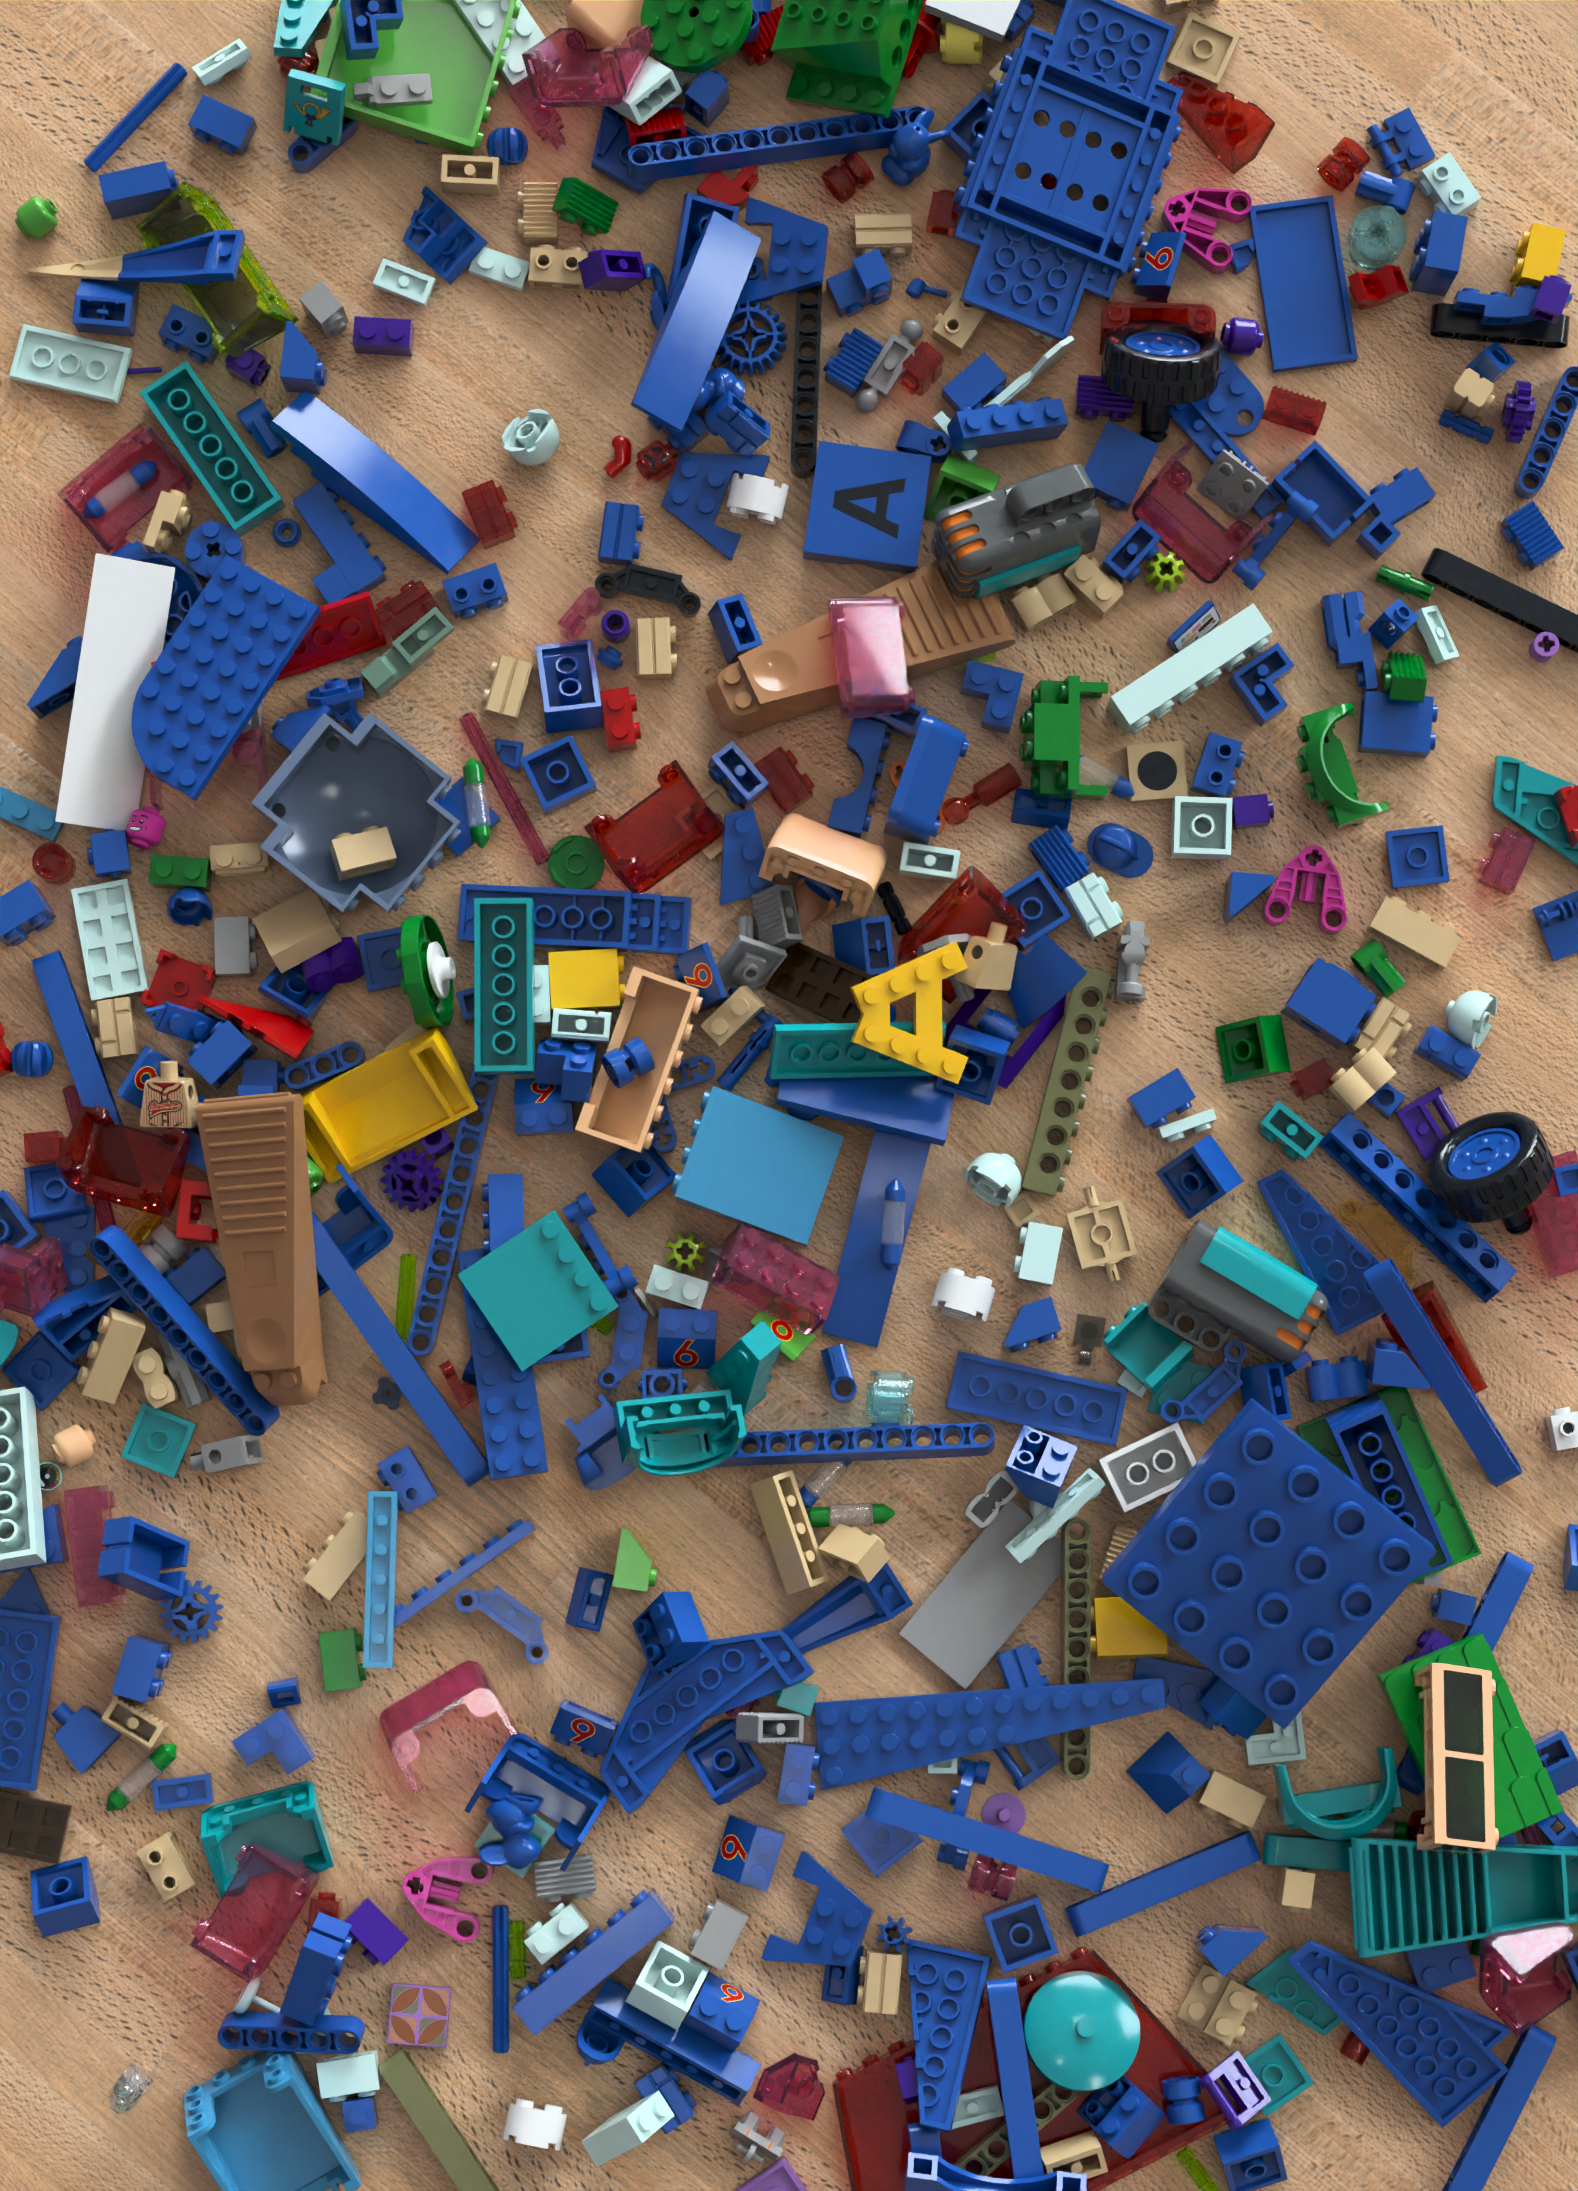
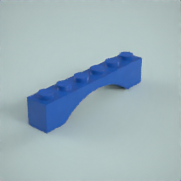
M909 2152L903 2191H1086L1087 2175L1055 2171L1032 2178H992L962 2170L939 2156Z

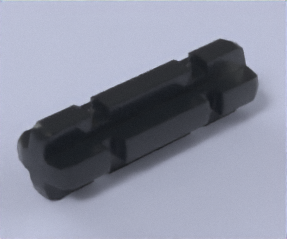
M889 881L881 883L877 888V892L880 898L884 899L883 905L892 923L895 922L894 927L898 935L901 936L909 933L912 930V926L908 918H905L906 913L897 895L894 894L891 883Z

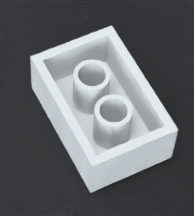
M1178 1422L1172 1423L1096 1460L1122 1513L1175 1489L1197 1463Z

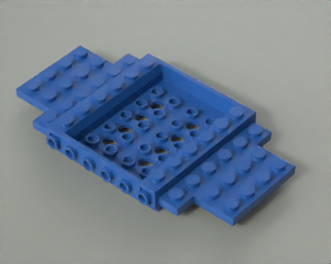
M1066 0L1054 35L1029 25L1024 33L1020 48H1015L1010 55L1005 54L999 69L1003 71L1001 80H996L990 94L994 98L991 108L986 107L981 119V123L985 124L982 133H977L972 144V149L975 150L973 159L967 160L962 175L966 176L963 186H958L953 201L957 203L954 212L959 213L960 217L952 238L978 248L960 301L1062 341L1069 334L1083 291L1107 301L1111 298L1117 279L1125 275L1126 272L1130 273L1136 259V257L1132 256L1136 246H1140L1145 231L1141 229L1144 221H1148L1153 212L1154 205L1151 204L1153 195H1157L1162 186L1163 179L1160 178L1163 168L1166 169L1172 157V153L1169 152L1171 144L1177 141L1181 132V127L1178 126L1181 116L1177 115L1176 110L1183 89L1158 79L1176 29L1175 26L1114 0ZM1038 111H1042L1048 116V124L1044 127H1040L1034 122V114ZM1069 122L1073 125L1074 135L1067 138L1061 135L1059 130L1061 123ZM1088 133H1095L1099 136V147L1090 148L1086 144L1085 138ZM1119 143L1125 147L1126 155L1124 158L1117 159L1112 155L1111 147L1113 144ZM1025 164L1028 166L1030 175L1027 179H1020L1016 176V165ZM1049 174L1055 178L1056 186L1054 189L1047 190L1041 185L1043 175ZM1070 185H1076L1081 189L1082 196L1079 200L1074 201L1067 196V189ZM1095 196H1103L1107 200L1105 211H1098L1093 207Z

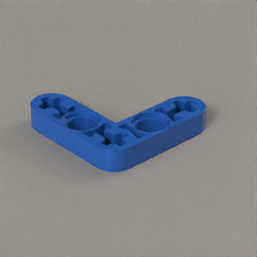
M705 1055L682 1060L679 1068L674 1067L673 1069H679L683 1073V1080L678 1085H673L670 1092L710 1080L715 1073L713 1060ZM699 1061H703L705 1065L710 1064L711 1068L707 1070L706 1076H702L700 1072L693 1073L691 1075L694 1080L688 1081V1074L684 1065L690 1064L689 1067L692 1070L698 1067ZM663 1096L660 1105L664 1106V1115L659 1123L654 1121L653 1126H658L668 1121L669 1126H663L666 1136L671 1135L672 1140L668 1141V1147L663 1148L662 1144L656 1143V1140L660 1138L658 1128L654 1131L651 1129V1133L655 1134L652 1145L658 1152L668 1153L676 1147L677 1136L665 1096Z

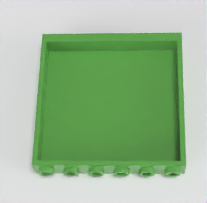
M338 0L316 75L346 83L343 116L466 156H471L474 148L479 149L484 134L479 131L481 122L487 123L491 107L486 104L489 96L495 97L499 81L494 80L496 70L502 72L506 55L501 54L506 37L511 42L514 32L513 29L509 28L512 18H518L522 4L517 3L516 5L517 0L510 1L493 60L452 0H401L404 18L400 28L377 30L379 50L375 59L347 60L339 7L341 0ZM430 73L432 104L376 108L375 105H369V100H353V84L365 83L366 78ZM312 88L310 94L324 98L328 96V92Z

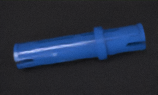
M770 1013L756 1033L752 1032L749 1035L751 1039L720 1078L717 1079V1082L727 1090L732 1091V1088L750 1068L760 1053L770 1047L768 1043L773 1038L774 1024L783 1023Z

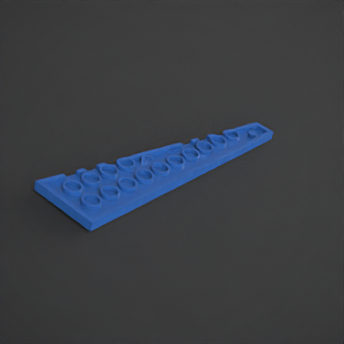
M1164 1677L815 1702L821 1791L1166 1708Z

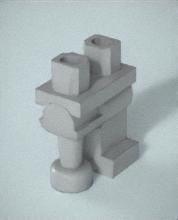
M1127 921V926L1124 927V935H1121L1117 942L1116 952H1120L1117 960L1114 1000L1143 1002L1145 999L1146 987H1142L1138 983L1139 969L1146 959L1147 954L1145 952L1150 944V937H1144L1145 922Z

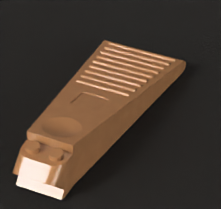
M934 561L738 656V662L724 668L706 687V694L720 724L729 731H736L738 738H742L767 726L846 701L847 697L854 695L859 697L871 693L875 687L879 686L880 689L1011 647L1016 642L1013 637L1015 632L995 593L979 599H974L972 596L964 598L956 596L951 591L950 585L946 581L937 561Z
M291 1092L205 1099L203 1103L196 1104L195 1112L244 1371H251L255 1388L271 1405L308 1404L317 1396L320 1385L328 1383L322 1344L302 1096L300 1094H291Z

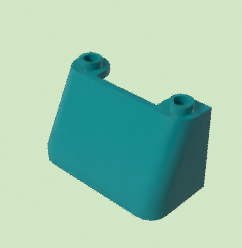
M310 1781L298 1782L217 1804L206 1809L201 1815L200 1839L220 1898L241 1894L248 1886L249 1877L301 1863L305 1864L307 1870L315 1873H321L328 1868L334 1867V1858L314 1784Z

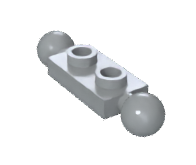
M915 319L906 320L901 326V338L892 333L863 379V384L869 388L862 390L856 397L857 407L861 411L871 412L875 410L879 402L877 395L881 394L887 398L916 352V347L910 343L919 340L923 334V327L919 321Z

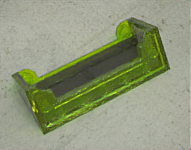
M185 181L136 226L142 235L140 238L142 243L148 249L179 242L215 230H236L213 196ZM245 242L235 281H212L210 285L182 284L213 328L212 337L214 340L212 344L221 354L227 353L237 358L285 331L286 321H291L295 324L299 320Z

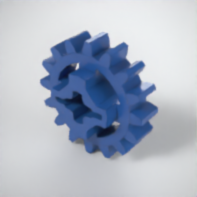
M185 1580L183 1601L178 1608L173 1609L176 1599L160 1602V1606L166 1608V1612L159 1615V1618L167 1619V1623L163 1625V1628L171 1627L173 1631L170 1636L174 1638L180 1634L181 1642L183 1643L188 1640L189 1636H191L193 1643L198 1642L199 1635L204 1639H208V1630L217 1631L218 1628L214 1622L223 1619L222 1616L217 1614V1610L224 1607L215 1602L220 1597L219 1593L211 1595V1585L206 1586L204 1589L201 1588V1580H197L194 1586L191 1585L190 1580ZM195 1592L204 1596L208 1604L200 1602ZM189 1603H191L192 1608L204 1609L194 1614L193 1619L191 1615L179 1614V1612L185 1611V1609L190 1607ZM205 1614H210L207 1623L200 1629L201 1619ZM174 1619H180L181 1621H183L186 1624V1629L188 1630H185L178 1626Z

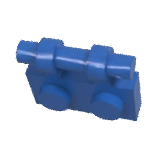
M1410 108L1385 119L1383 125L1387 130L1386 132H1381L1377 124L1367 129L1371 137V145L1373 148H1377L1383 159L1382 165L1385 170L1390 171L1393 178L1403 174L1399 164L1404 162L1410 172L1433 160L1436 156ZM1393 141L1399 153L1393 154L1387 143Z

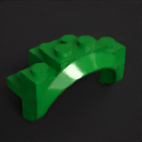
M1353 703L1340 704L1304 716L1298 722L1300 726H1297V733L1301 743L1306 742L1307 745L1301 747L1297 752L1298 756L1295 757L1299 772L1305 774L1308 782L1305 784L1306 794L1309 800H1314L1316 806L1322 804L1325 807L1327 819L1330 824L1334 823L1336 829L1351 824L1357 826L1365 823L1369 818L1391 811L1387 801L1383 803L1358 801L1357 794L1359 790L1341 739H1337L1332 730L1336 727L1335 723L1356 714Z

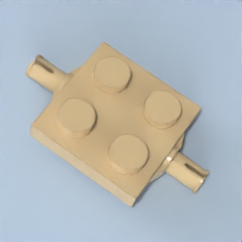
M1090 1186L1089 1189L1088 1187L1083 1188L1087 1205L1079 1211L1066 1214L1081 1270L1094 1266H1105L1109 1283L1114 1282V1278L1115 1281H1119L1121 1278L1119 1277L1116 1263L1123 1258L1137 1255L1123 1201L1119 1199L1112 1202H1098L1095 1186Z

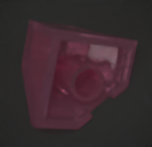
M793 2053L764 2069L753 2098L775 2111L814 2121L825 2095L823 2083L819 2082L817 2071L820 2070L818 2061L811 2057Z

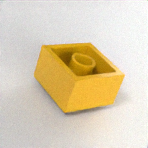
M1532 223L1528 231H1523L1522 237L1518 240L1515 249V256L1519 258H1517L1516 264L1512 267L1509 276V283H1513L1511 293L1516 287L1525 284L1534 285L1538 289L1544 276L1557 275L1566 230Z

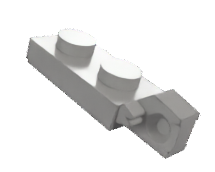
M430 73L373 76L366 78L365 83L353 84L352 88L354 101L369 100V105H375L376 108L428 105L433 102Z

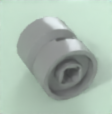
M162 1224L150 1234L151 1240L149 1242L143 1241L138 1246L140 1251L162 1275L171 1267V1260L177 1261L188 1250Z

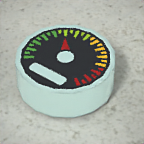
M43 1462L40 1464L41 1489L50 1491L62 1484L63 1471L56 1463Z

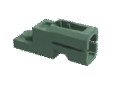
M435 606L393 641V646L360 671L363 679L382 698L435 653L433 648L455 629Z

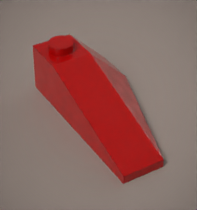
M200 996L197 1000L210 1010L295 1061L299 1060L315 1033L311 1029L312 1023L299 1015L294 1019L288 1015Z

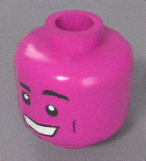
M144 806L143 810L137 809L131 812L125 830L126 837L130 839L129 844L144 850H150L151 847L160 844L166 827V821L163 817L159 816L160 811L158 809Z

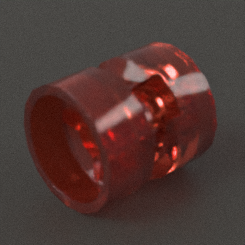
M1348 137L1342 138L1333 148V155H1327L1317 166V171L1321 178L1329 186L1340 192H1343L1353 182L1354 174H1360L1370 163V158L1366 151L1357 142Z
M851 151L840 160V167L834 165L821 174L824 184L841 204H844L856 193L855 188L862 190L874 181L871 169L856 151Z
M45 843L39 846L33 854L32 866L35 872L49 884L63 885L74 876L76 870L75 860L61 845Z

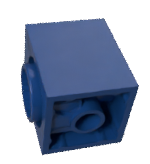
M1317 958L1310 965L1280 1012L1334 1048L1339 1049L1343 1045L1348 1046L1355 1040L1361 1030L1357 1025L1360 1021L1363 1023L1372 1014L1376 1007L1373 1000L1377 995L1361 986L1358 979L1349 972Z

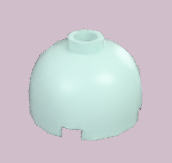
M542 409L527 411L529 416L522 420L518 416L507 426L502 435V441L505 444L504 448L516 462L526 466H535L548 462L555 454L560 443V434L556 423L549 413Z
M1476 990L1467 991L1460 995L1456 1001L1451 1000L1445 1012V1016L1449 1017L1447 1025L1451 1036L1472 1049L1474 1047L1478 1048L1490 1031L1492 1025L1488 1023L1490 1015L1496 1016L1498 998Z
M984 1153L979 1155L963 1173L965 1183L967 1184L970 1180L974 1185L972 1191L984 1201L997 1207L1004 1203L1006 1204L1005 1208H1009L1017 1197L1022 1184L1021 1174L1015 1165V1160L1005 1153Z

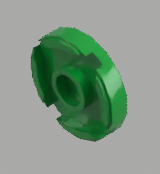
M570 835L559 840L551 849L548 869L553 881L561 888L590 889L602 878L605 869L604 855L599 845L591 838Z

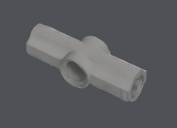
M155 1328L166 1355L164 1359L173 1381L177 1382L187 1409L210 1400L211 1397L202 1379Z

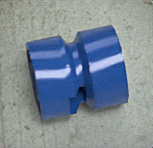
M639 1037L624 1043L622 1050L615 1048L601 1056L603 1067L617 1088H621L634 1081V1075L641 1077L655 1069L651 1053Z
M1178 2076L1162 2081L1164 2098L1170 2101L1166 2106L1168 2124H1190L1206 2119L1204 2103L1198 2099V2096L1202 2094L1201 2085L1197 2081L1199 2076Z

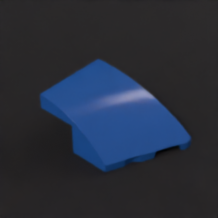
M425 186L422 190L424 198L419 210H414L411 225L406 230L403 242L451 285L488 242Z
M1045 933L1026 954L1018 950L1016 955L1010 991H1008V996L1018 1018V1024L1023 1029L1053 1007L1087 973Z

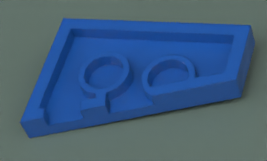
M753 807L724 815L719 905L751 897L753 894L774 885L773 881L758 877L765 851Z

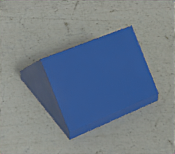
M1231 872L1225 884L1223 921L1226 924L1269 889L1276 881V878L1273 875Z
M298 964L282 974L276 966L259 986L258 991L265 997L312 1023L333 987L322 992H310L302 967Z

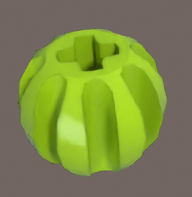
M1160 551L1154 555L1153 560L1155 562L1146 561L1144 570L1151 574L1146 575L1144 578L1148 585L1151 583L1156 584L1154 591L1162 593L1163 587H1165L1170 593L1178 589L1176 583L1183 584L1186 574L1180 572V570L1186 567L1182 559L1180 561L1173 559L1176 555L1175 553L1168 551L1167 557H1164ZM1168 568L1170 573L1162 576L1160 571Z
M682 1231L675 1233L674 1235L678 1238V1242L673 1244L667 1240L664 1247L673 1250L671 1255L664 1256L667 1264L676 1260L678 1263L673 1270L681 1273L683 1265L689 1267V1273L697 1271L693 1266V1262L697 1260L704 1264L706 1257L700 1256L697 1253L701 1249H707L705 1242L702 1241L699 1244H694L693 1241L698 1234L691 1231L689 1238L686 1240L682 1238ZM683 1245H688L689 1250H694L693 1254L688 1255L687 1260H683L682 1255L677 1254L678 1250L683 1249Z

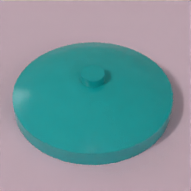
M1072 1971L1052 1978L1036 1991L1024 2014L1023 2032L1026 2052L1030 2061L1045 2079L1063 2089L1076 2092L1102 2089L1123 2076L1136 2057L1140 2043V2023L1133 2002L1118 1984L1098 1973Z

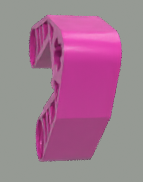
M1198 188L1167 200L1162 213V221L1168 232L1187 233L1182 251L1206 270L1218 275L1227 271L1233 252L1228 244L1211 238L1212 236L1210 235H1213L1219 218L1232 223H1241L1246 220L1252 207V199L1247 192L1241 190ZM1239 202L1243 204L1245 210L1235 211L1231 204ZM1174 209L1180 211L1177 217L1171 215ZM1216 253L1222 254L1226 261L1217 263L1212 259V255Z
M1311 845L1306 847L1280 871L1261 911L1264 922L1271 926H1278L1287 919L1290 914L1292 899L1294 898L1297 874L1301 875L1298 901L1302 903H1315L1318 878H1322L1318 905L1320 906L1318 926L1323 933L1334 935L1347 922L1341 877L1326 852L1317 845ZM1310 854H1314L1316 856L1314 859L1318 858L1319 860L1314 866L1308 864L1310 861H1306ZM1269 906H1280L1283 911L1282 917H1272L1269 913ZM1332 913L1338 917L1339 925L1337 927H1331L1326 923L1325 917L1327 914Z
M479 1855L438 1858L411 1871L402 1883L405 1895L420 1916L461 1942H469L476 1937L480 1930L479 1919L472 1913L428 1900L429 1897L457 1903L460 1895L461 1886L434 1880L435 1875L460 1882L486 1883L494 1873V1866L487 1865V1876H476L473 1872V1865L477 1862H482ZM416 1877L420 1878V1884L424 1885V1889L420 1887L418 1892L413 1890L412 1884H409V1881H413ZM462 1920L471 1921L474 1926L473 1933L469 1935L462 1934L458 1928L459 1922Z

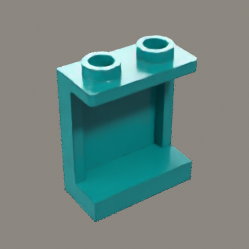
M1142 1302L1138 1307L1134 1305L1124 1315L1125 1320L1118 1327L1114 1325L1105 1333L1103 1346L1105 1351L1154 1396L1194 1357V1350L1187 1341L1184 1340L1182 1342L1175 1334L1148 1318L1146 1313L1147 1305Z

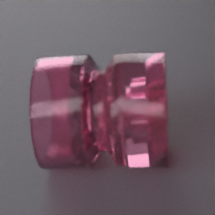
M977 1853L967 1889L981 1894L989 1891L991 1897L1007 1902L1016 1876L1017 1866L1003 1861L997 1864L994 1862V1858Z

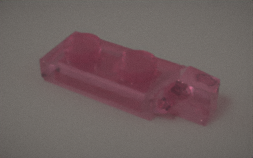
M530 74L513 86H509L507 88L508 93L537 136H540L543 141L549 138L556 150L566 145L565 138L560 132L564 128L561 117L534 77Z

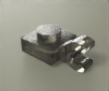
M1077 1314L1073 1343L1081 1344L1078 1365L1090 1367L1093 1347H1102L1106 1318Z

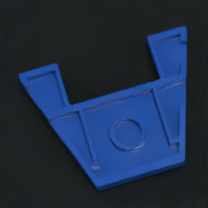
M605 104L591 168L641 194L658 180L637 182L629 177L628 152L631 147L628 140L626 123L620 120L623 116L622 114ZM686 126L687 137L703 135Z
M748 197L745 223L748 226H773L767 280H746L737 301L740 307L745 308L747 300L750 304L758 301L765 302L771 300L774 296L784 293L791 294L823 284L829 228L819 222Z
M681 453L663 499L662 508L687 528L692 529L710 546L720 551L724 557L732 561L741 535L715 526L714 523L733 473H738L741 476L749 474L764 477L770 456L750 455L746 457L743 454Z
M802 1851L793 1876L816 1885L820 1889L799 1944H796L775 1934H770L761 1959L765 1961L853 1966L874 1910L852 1890L835 1878L827 1868L818 1863L811 1854Z

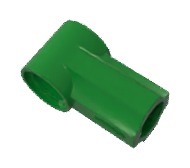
M1374 938L1350 956L1357 969L1363 975H1368L1385 998H1388L1407 983L1388 960L1389 956L1385 949Z

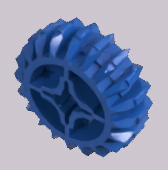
M748 300L745 308H741L737 303L715 355H721L719 358L720 364H725L729 361L727 366L729 371L738 367L737 374L739 376L743 375L744 370H748L749 377H753L754 369H758L760 375L765 374L764 366L766 365L771 370L774 369L775 364L773 360L781 361L782 355L779 352L786 351V345L783 342L787 340V333L781 332L785 329V323L778 322L780 319L778 313L769 316L771 313L769 305L764 310H761V302L759 301L755 303V308L750 307ZM744 320L742 329L733 331L732 334H727L734 324ZM753 320L762 322L768 327L770 332L757 329L753 324ZM748 327L750 328V335H753L751 350H749L748 343H746ZM766 343H771V346L764 354L758 357L754 356L757 348L766 346ZM728 345L743 349L746 358L736 355Z

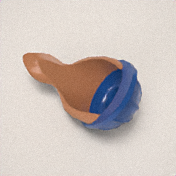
M800 874L794 889V897L803 936L812 921L827 918L832 914L833 910L840 905L843 891Z

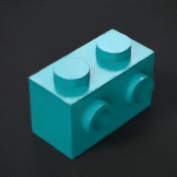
M1280 1101L1272 1106L1257 1125L1261 1129L1259 1134L1272 1144L1274 1141L1284 1148L1282 1152L1294 1162L1297 1159L1301 1162L1306 1160L1323 1139L1320 1133Z

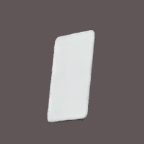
M640 1288L634 1289L654 1318L658 1317V1313Z

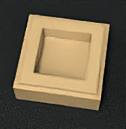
M1026 1190L1017 1195L1009 1208H1005L1006 1203L1001 1206L1016 1230L1041 1215Z

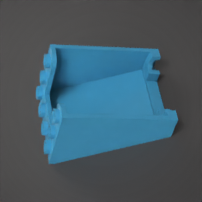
M713 1086L711 1092L705 1091L700 1105L701 1113H703L701 1120L695 1119L690 1134L695 1136L692 1147L686 1146L681 1159V1163L685 1164L682 1175L676 1174L671 1188L673 1194H675L676 1202L807 1247L844 1136Z
M259 2051L254 2055H247L235 2066L228 2070H220L212 2079L203 2084L192 2086L183 2095L187 2138L222 2191H326L330 2188L332 2191H340L339 2184L343 2183L347 2191H354L362 2186L359 2170L295 2052Z

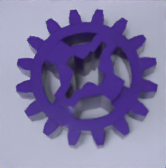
M1517 380L1512 394L1507 393L1505 396L1501 422L1502 427H1506V442L1520 444L1525 430H1531L1536 402L1534 397H1530L1532 393V384L1530 382Z
M415 1149L410 1150L407 1154L402 1150L396 1156L391 1157L388 1160L389 1164L382 1169L387 1175L380 1180L388 1186L383 1190V1193H391L392 1197L389 1202L392 1203L397 1200L399 1202L398 1209L400 1210L407 1205L411 1213L417 1207L420 1211H423L428 1205H433L437 1201L436 1198L442 1194V1190L438 1187L444 1183V1180L437 1178V1175L442 1170L441 1168H433L432 1165L436 1161L434 1158L429 1161L425 1160V1152L416 1156Z

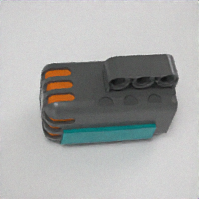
M1069 463L940 511L935 521L931 549L946 581L950 585L951 591L956 596L962 598L972 596L974 599H979L1070 566L1082 554L1085 555L1093 552L1101 527V518L1093 501L1095 488L1083 465Z
M1197 1220L1188 1231L1159 1280L1156 1290L1147 1303L1146 1313L1153 1322L1202 1351L1215 1352L1219 1350L1229 1334L1232 1333L1273 1359L1290 1362L1302 1355L1304 1346L1309 1343L1311 1334L1319 1326V1321L1323 1314L1327 1312L1328 1300L1321 1291L1316 1289L1317 1283L1221 1226L1213 1228L1203 1221ZM1157 1301L1164 1302L1168 1309L1167 1314L1162 1318L1156 1317L1152 1311V1307ZM1182 1316H1187L1192 1321V1329L1187 1333L1182 1332L1178 1328L1177 1322ZM1212 1331L1216 1334L1218 1341L1214 1347H1207L1203 1343L1205 1332Z

